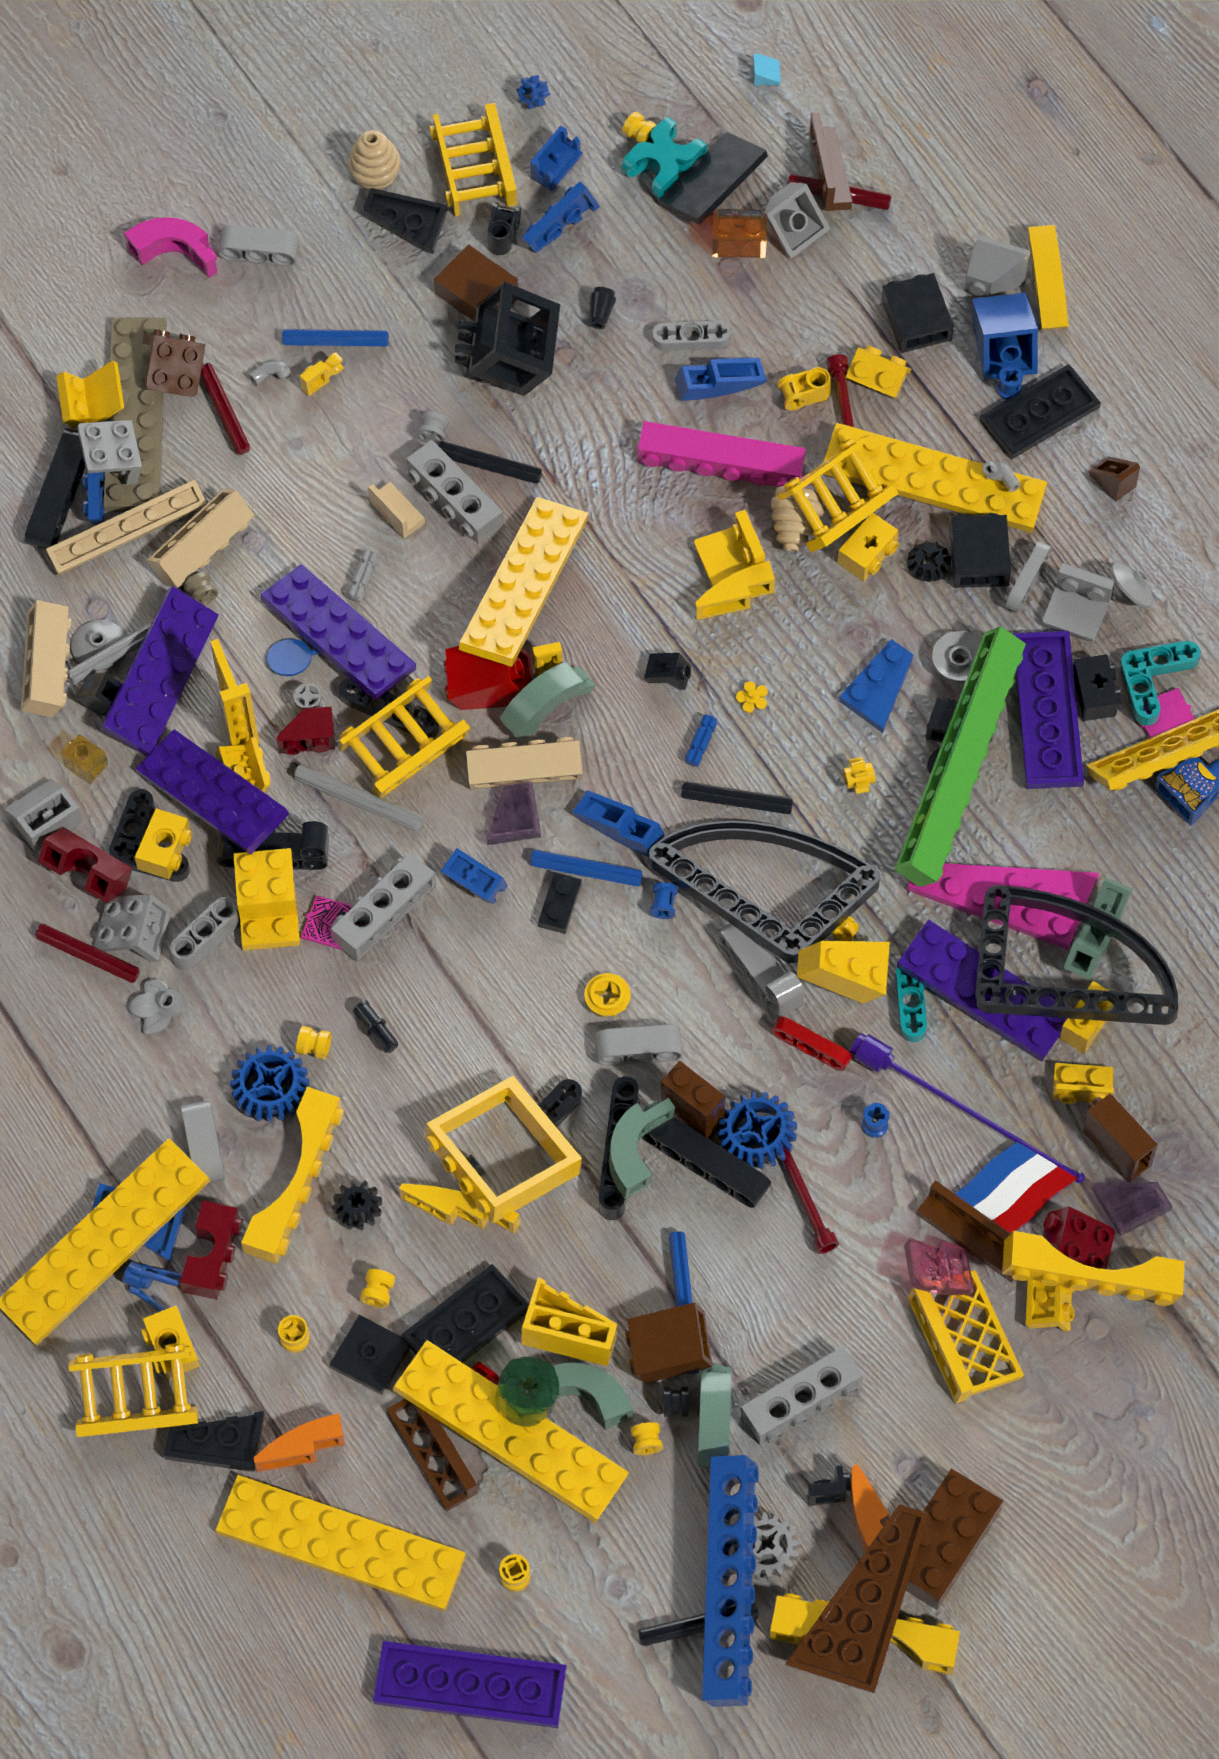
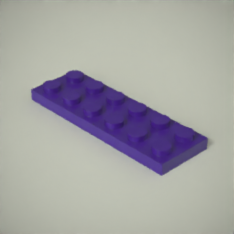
M302 564L261 593V601L375 701L416 670V663Z
M170 587L100 729L148 756L155 749L219 614L177 588Z
M1070 632L1013 633L1014 636L1026 643L1022 653V662L1016 669L1026 789L1083 787L1084 776Z
M175 729L136 768L140 776L250 855L289 815L284 806Z
M928 919L900 958L896 967L1042 1062L1060 1037L1062 1026L1067 1018L986 1013L979 1010L975 1001L979 952ZM988 968L984 970L983 974L988 978H994L999 972L994 968ZM1005 969L1003 984L1029 985ZM986 994L985 1001H991L992 995ZM1001 995V1003H1005V995ZM1014 995L1010 998V1001L1015 1005H1021L1026 999L1022 995ZM1043 997L1039 1000V1003L1044 1007H1050L1055 1004V1001L1049 997Z
M383 1641L373 1702L375 1705L558 1728L567 1665Z

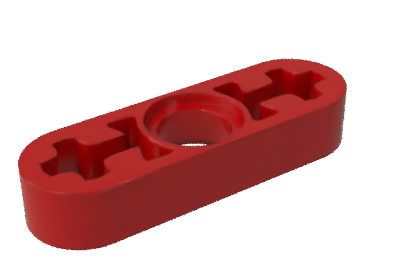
M779 1016L771 1029L772 1033L780 1040L838 1071H844L852 1059L851 1054L843 1047L787 1017Z

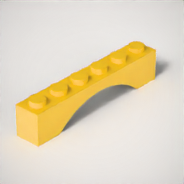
M310 1087L306 1088L296 1112L303 1140L297 1171L281 1196L266 1209L252 1216L241 1242L244 1253L275 1264L278 1263L280 1255L285 1256L288 1251L291 1229L296 1230L301 1218V1213H299L302 1203L306 1204L310 1198L312 1187H310L313 1177L317 1178L323 1165V1161H321L323 1152L330 1150L334 1137L331 1133L335 1125H340L344 1115L340 1097Z
M1013 1231L1004 1240L1002 1274L1010 1275L1018 1281L1033 1279L1041 1281V1284L1047 1286L1061 1284L1067 1285L1075 1291L1090 1289L1098 1291V1294L1104 1296L1118 1294L1124 1295L1128 1300L1132 1301L1147 1299L1154 1301L1157 1305L1169 1306L1183 1296L1185 1261L1156 1256L1146 1263L1132 1268L1118 1270L1098 1269L1068 1258L1054 1248L1043 1236Z
M784 1594V1597L777 1595L770 1639L799 1645L829 1601L814 1600L813 1603L803 1601L802 1597L795 1594ZM912 1617L905 1618V1620L897 1619L890 1643L898 1646L908 1654L921 1669L952 1675L960 1631L954 1630L953 1626L938 1623L936 1626L923 1624L924 1621Z

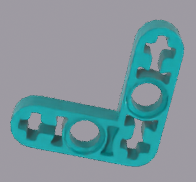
M1182 641L1132 650L1122 656L1120 671L1134 717L1138 723L1150 726L1155 724L1160 716V703L1151 676L1195 668L1200 661L1201 655L1200 647L1195 642ZM1183 652H1188L1192 658H1187L1186 655H1183ZM1173 654H1175V659L1177 658L1176 661H1173ZM1162 655L1167 658L1168 662L1159 665L1153 661V658ZM1129 662H1134V664L1138 665V667L1133 668L1132 665L1129 664ZM1137 683H1142L1147 686L1148 690L1138 693L1132 687ZM1147 701L1146 705L1149 712H1152L1150 715L1143 711V702Z
M896 968L895 981L900 1032L905 1040L918 1042L926 1035L927 1018L924 988L928 987L913 977L912 986L907 987V977L903 975L905 972ZM907 995H914L919 999V1004L915 1007H908L904 1004L903 999ZM915 1015L916 1027H919L917 1033H912L911 1028H909L910 1016Z

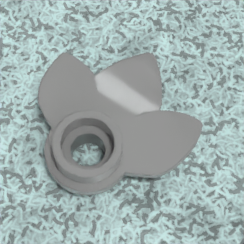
M158 979L146 981L144 983L145 993L136 996L128 1007V1010L133 1015L145 1018L143 1033L145 1035H153L166 1029L171 1017L178 1016L184 1008L182 994L176 989H169L165 982ZM172 998V1003L165 1006L167 1001Z

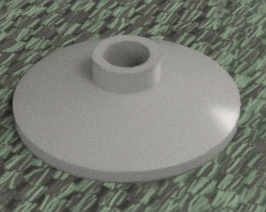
M1117 562L1111 566L1112 576L1122 592L1137 605L1149 608L1154 600L1147 584L1149 582L1147 575L1142 570L1137 569L1135 571L1123 563Z
M107 620L88 622L81 626L73 636L71 643L73 656L80 664L122 640L126 635L113 622ZM96 639H103L100 643L93 642ZM123 657L117 660L116 662L110 664L109 666L103 668L102 670H107L114 667L123 659Z
M954 631L943 635L935 643L932 651V662L937 672L948 680L966 682L981 639L965 631ZM962 659L964 663H957L955 660Z

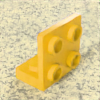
M110 361L84 379L64 371L56 376L63 423L78 428V425L81 423L103 422L124 408L118 363L115 361Z
M746 510L735 513V524L731 528L694 540V546L712 587L735 572L765 562V553Z

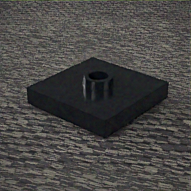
M358 1315L331 1360L329 1367L382 1395L407 1354L409 1346L401 1339L400 1335Z

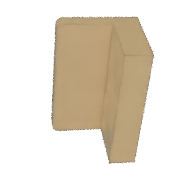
M391 482L379 490L373 484L368 487L369 502L403 539L425 524V518Z

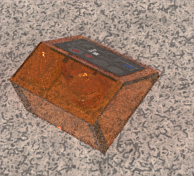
M715 209L713 211L712 257L766 258L767 218L764 215L765 210Z

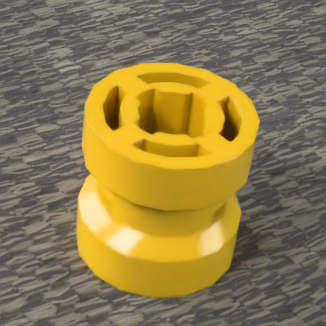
M636 111L625 121L622 133L628 138H635L637 144L641 142L651 143V131L657 124L652 121H645L644 116Z
M302 1025L297 1038L296 1053L301 1055L313 1053L315 1058L325 1060L330 1049L332 1033L325 1030L317 1033L312 1027Z
M367 1270L365 1277L367 1284L366 1288L361 1291L360 1301L372 1307L387 1308L390 1302L389 1291L394 1287L396 1277L384 1270Z
M289 1315L280 1321L278 1334L282 1347L291 1353L303 1351L310 1341L308 1326L305 1320L297 1315Z
M511 1554L501 1561L499 1572L501 1584L504 1588L511 1592L524 1590L530 1583L531 1578L530 1567L526 1558L518 1554Z

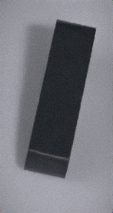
M308 821L302 824L301 833L272 832L255 851L291 848L293 869H325L328 865L329 851L327 825L318 821ZM220 833L218 836L216 862L223 867L235 868L234 853H244L246 851Z

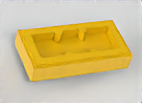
M560 642L532 647L535 678L552 667L563 663Z

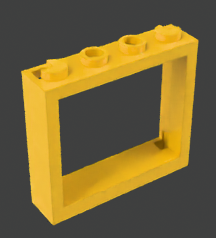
M514 1076L426 1124L424 1139L429 1144V1150L439 1156L444 1169L456 1177L461 1190L473 1198L478 1211H483L492 1223L580 1174L582 1161L580 1155ZM506 1102L556 1164L497 1197L446 1134L499 1104Z

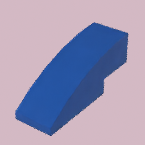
M760 358L710 359L707 365L681 366L675 377L681 401L729 395L765 384L767 381Z
M589 790L586 791L572 811L576 817L600 833L649 857L650 848L665 837L658 822L637 815L633 807Z

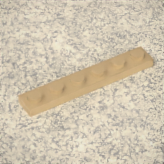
M193 480L46 549V553L59 576L202 509L207 502L196 480Z

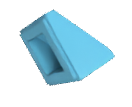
M754 54V86L780 85V61L761 54Z

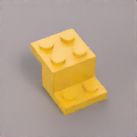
M291 848L255 851L251 855L247 852L234 853L237 907L240 916L243 951L299 946L297 894Z

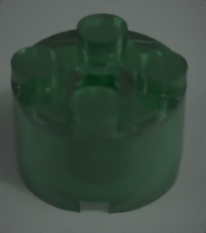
M520 1357L509 1361L500 1375L495 1394L496 1405L506 1416L507 1420L518 1426H534L552 1413L559 1394V1379L554 1366L536 1357ZM525 1389L530 1390L531 1394L525 1393Z

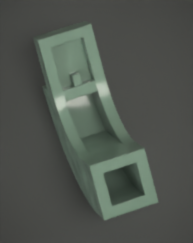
M567 662L559 664L545 671L524 687L509 703L499 719L516 738L534 734L545 717L555 707L570 698L590 694L596 685L589 678L587 672L579 666L571 668Z
M1106 877L1093 907L1121 921L1133 889ZM1085 924L1079 937L1073 943L1063 968L1090 980L1101 964L1113 937L1093 926Z
M669 1098L661 1103L659 1100L654 1101L645 1108V1112H643L638 1103L624 1113L614 1129L609 1150V1169L614 1184L624 1199L650 1185L652 1174L640 1158L637 1144L646 1133L673 1118L675 1106Z
M562 1363L551 1366V1379L540 1378L532 1382L530 1387H527V1398L531 1408L563 1396L572 1395L582 1397L593 1404L599 1413L605 1430L633 1420V1408L622 1386L611 1375L592 1365Z
M715 1364L711 1368L701 1370L698 1467H711V1457L729 1456L732 1367Z

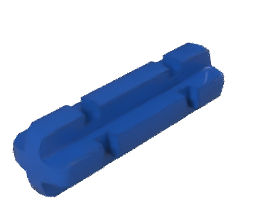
M708 714L702 717L701 725L697 728L690 744L691 748L688 749L685 756V762L694 767L699 766L702 755L705 753L712 737L711 734L717 725V719Z

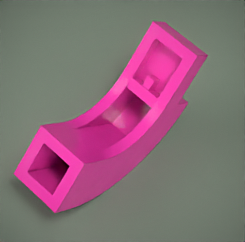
M169 217L155 218L144 221L124 233L127 249L142 265L160 254L179 252L190 257L208 278L217 273V256L209 246L208 234L199 226L189 221Z

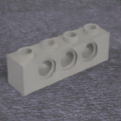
M430 440L406 458L408 468L406 472L410 480L415 484L419 483L424 488L427 497L432 502L437 501L442 506V511L450 520L454 519L467 538L472 537L479 544L504 525L503 511L433 440ZM440 474V476L438 477H432L430 475ZM450 492H458V493L455 494V495H449V494H448V493H450ZM475 510L474 513H467L466 511Z
M411 852L404 858L397 859L392 865L391 871L384 878L379 877L364 897L360 896L354 901L349 912L335 919L331 926L332 941L358 962L436 886L435 872ZM400 883L408 885L406 888L403 889L395 887L397 884ZM380 902L388 904L384 908H378L375 906ZM361 921L368 923L365 927L356 926Z
M844 1346L741 1406V1417L759 1445L767 1441L769 1444L780 1439L784 1435L783 1431L792 1426L798 1428L804 1425L809 1420V1416L815 1412L823 1413L834 1406V1401L840 1397L845 1396V1398H848L857 1393L862 1385L863 1375ZM831 1378L837 1384L832 1388H827L821 1384V1381ZM800 1393H805L811 1397V1400L807 1403H801L795 1397ZM779 1408L786 1415L782 1418H775L770 1414V1411Z

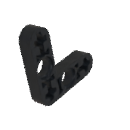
M145 789L135 790L127 800L109 848L110 855L133 868V871L173 882L183 881L190 873L188 859L183 854H180L182 855V869L179 868L176 872H173L170 879L137 869L133 856L136 855V851H138L155 809L153 795ZM142 799H146L147 805L143 804L141 806L139 816L137 815V803H140ZM131 822L140 825V829L133 834H129L124 830L125 826ZM123 848H127L128 854H123L122 857H119L118 852H121Z

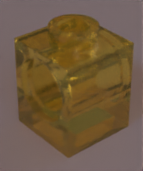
M81 734L74 740L68 741L61 753L64 766L90 785L108 766L106 753ZM82 755L89 756L85 760H77Z

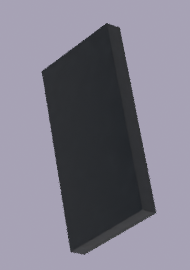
M726 132L659 199L661 207L701 225L768 157L766 149Z
M1068 364L980 415V421L1012 460L1099 409L1101 402L1072 366Z
M491 1264L402 1333L401 1339L416 1355L428 1340L464 1363L524 1316L528 1311L529 1303L503 1274Z

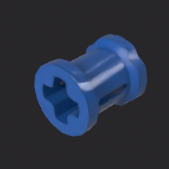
M1009 365L1002 368L999 372L1000 382L997 388L998 395L1001 398L1008 400L1021 392L1023 372L1020 368Z
M664 882L653 885V893L655 895L653 905L650 907V915L659 919H671L675 916L676 911L673 908L674 896L678 892L677 886Z
M872 1103L865 1108L862 1129L867 1136L879 1138L887 1132L889 1111L885 1105ZM874 1118H879L878 1123L872 1122Z

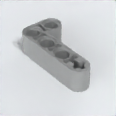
M741 916V919L743 921L748 922L744 917ZM731 923L717 930V936L721 944L776 1019L779 1016L789 1014L803 1005L804 989L799 979L792 971L785 974L768 949Z

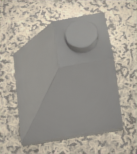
M790 182L770 198L764 212L788 259H792L830 230L807 184Z
M978 235L966 275L965 290L977 296L992 297L1024 285L1030 251Z

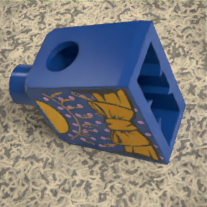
M1199 757L1190 758L1157 776L1155 789L1190 826L1219 797V759H1215L1206 766Z

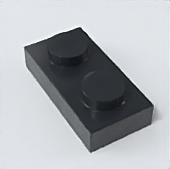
M554 872L538 921V927L566 934L582 886V879Z

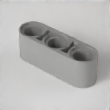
M228 225L222 231L219 255L229 261L291 266L295 263L299 237L297 234L287 230Z
M220 897L215 900L172 941L170 949L177 968L180 970H191L237 928L240 918L237 904L230 897ZM226 911L232 913L228 917L219 916L221 913ZM207 930L212 932L210 935L205 937L199 936V934L202 931ZM182 950L191 951L187 956L178 955Z
M676 1025L612 1028L596 1033L597 1059L601 1065L614 1066L670 1062L682 1057L680 1028Z
M210 1100L181 1106L191 1160L209 1177V1183L225 1180Z

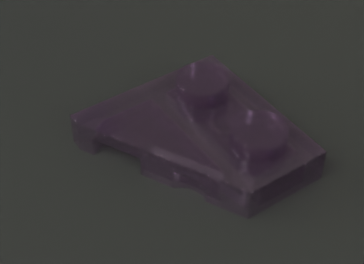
M533 782L504 786L499 806L496 808L490 831L486 835L487 845L541 838Z
M1122 1182L1120 1185L1095 1183L1092 1185V1191L1120 1236L1170 1212L1173 1207L1158 1182H1143L1141 1184Z

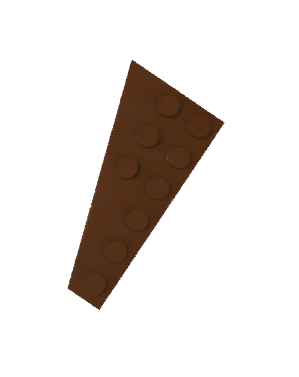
M901 1504L898 1505L812 1628L785 1664L786 1666L873 1694L875 1693L929 1513Z

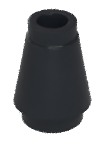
M595 287L594 291L590 294L589 325L596 329L605 328L616 302L615 292L612 289Z

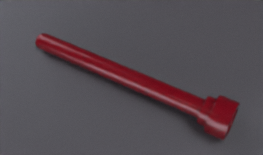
M843 354L832 355L826 359L828 372L835 378L843 425L854 427L845 378L849 369L848 358Z
M775 1128L776 1131L770 1136L773 1142L780 1133L779 1128ZM782 1149L786 1158L781 1161L815 1232L813 1244L817 1253L825 1254L836 1249L839 1246V1241L835 1233L825 1227L791 1152Z

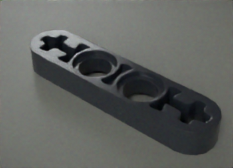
M350 678L343 680L339 687L340 699L344 704L370 716L375 715L398 698L387 692L380 697L385 701L384 705L381 708L375 709L369 705L373 698ZM353 688L357 689V694L352 693L351 696L347 695V690L352 691ZM411 702L404 706L413 719L417 715L416 722L421 729L422 724H426L428 721L431 722L432 727L428 726L426 729H422L428 738H434L438 734L439 724L427 709ZM394 714L384 721L410 733L404 724L394 717Z

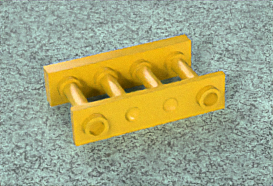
M495 103L485 105V115L481 116V119L441 126L438 114H433L434 125L429 126L432 142L437 141L449 190L445 191L448 207L453 206L454 215L460 216L459 202L495 195L505 196L507 207L517 205V189ZM482 129L484 132H489L490 137L486 138V141L446 148L445 136ZM489 151V154L494 153L495 159H492L490 163L451 169L449 158ZM490 173L500 176L501 181H497L495 185L458 192L454 180Z
M865 437L856 441L853 438L844 441L838 446L840 451L801 479L796 477L784 484L785 490L777 495L779 501L793 495L814 530L812 532L814 537L805 543L811 553L827 547L899 494L893 484L885 488L877 485L859 455L857 449L868 442ZM847 456L868 490V498L865 500L859 498L839 465V462ZM828 470L831 471L850 503L848 506L850 511L847 513L840 510L821 478V475ZM810 483H812L832 516L830 519L832 524L830 526L823 525L802 490Z
M430 676L423 680L417 678L407 686V692L357 728L351 726L339 736L341 739L339 740L338 749L342 752L349 746L352 747L375 776L374 781L376 783L372 792L380 798L389 794L469 734L470 727L464 719L457 724L454 721L451 722L426 690L430 688L432 682ZM418 698L443 729L441 731L442 735L435 740L428 738L404 706ZM396 714L420 744V751L413 756L406 754L382 722ZM373 730L396 758L398 767L391 772L388 770L384 771L361 742V737Z
M183 1343L166 1345V1350L93 1358V1354L76 1355L75 1360H71L68 1367L69 1372L80 1371L85 1415H82L81 1420H77L75 1425L77 1437L197 1424L199 1421L198 1406L191 1407V1404L187 1403L182 1362L183 1358L191 1357V1347H184ZM170 1360L175 1404L172 1405L173 1409L161 1410L160 1406H157L152 1362ZM140 1364L145 1408L142 1409L141 1413L130 1414V1410H127L122 1366ZM110 1367L115 1411L112 1412V1416L100 1417V1413L96 1411L92 1369Z

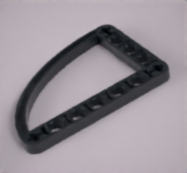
M716 821L697 824L680 829L664 837L649 850V864L653 870L780 959L793 964L798 963L799 950L826 939L878 890L880 885L879 871L858 856L818 837L773 824L751 821ZM738 839L760 841L810 854L835 865L851 875L794 928L790 929L683 855L679 850L691 845L714 840ZM686 868L691 873L688 876H679L675 872L678 869ZM706 883L713 888L710 891L704 892L700 891L697 887L700 884ZM852 893L856 896V899L846 901L841 898V895ZM727 898L733 900L734 904L724 907L719 904V901ZM826 910H833L838 915L834 918H827L822 913ZM752 914L756 919L753 922H745L741 919V916ZM814 927L819 930V933L813 936L804 933V929ZM767 929H773L778 932V935L770 938L766 937L763 932Z
M994 885L986 891L975 991L976 1006L979 1010L986 1013L1169 1025L1177 1019L1178 991L1167 963L1159 952L1129 925L1091 905L1045 891L1004 885ZM997 896L1001 897L1000 910L995 909L994 900ZM1011 905L1035 908L1064 915L1084 922L1114 937L1145 962L1154 974L1161 988L1162 995L1003 984ZM998 919L1003 922V926L999 929H993L988 926V922ZM994 943L998 944L1001 950L997 953H989L985 947ZM988 968H994L998 970L999 974L994 978H988L984 976L983 972ZM986 994L992 995L991 1001H985ZM1001 995H1005V1003H1001ZM1014 995H1022L1026 1001L1021 1005H1015L1011 1003L1010 998ZM1043 997H1051L1055 1000V1004L1050 1007H1044L1039 1003V1000ZM1073 999H1080L1085 1005L1080 1009H1074L1068 1003ZM1102 1001H1110L1113 1003L1114 1008L1109 1011H1103L1099 1009L1098 1004ZM1131 1003H1139L1144 1009L1139 1013H1132L1127 1007ZM1149 1005H1152V1013H1148ZM1163 1006L1168 1007V1013H1162Z

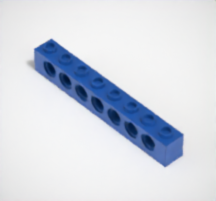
M746 1455L711 1457L702 1701L712 1707L748 1706V1696L752 1694L749 1665L753 1663L750 1634L754 1632L751 1604L755 1601L752 1573H755L756 1570L753 1543L757 1540L754 1513L758 1510L755 1483L759 1480V1470L756 1463ZM740 1484L738 1492L731 1495L733 1486ZM739 1514L738 1521L730 1525L731 1517ZM738 1544L737 1551L729 1556L731 1546ZM737 1574L735 1583L728 1586V1579L732 1575ZM735 1604V1612L727 1617L728 1608ZM735 1635L733 1644L726 1647L727 1638ZM733 1665L734 1670L732 1675L728 1678H725L724 1674L726 1669Z

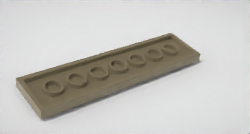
M112 318L110 361L118 363L124 408L108 418L107 422L132 420L142 469L138 483L135 485H126L125 477L119 471L105 472L103 506L105 512H126L160 496L164 392L149 390L145 387L151 345L143 344L144 333L153 334L154 329L167 331L166 318Z

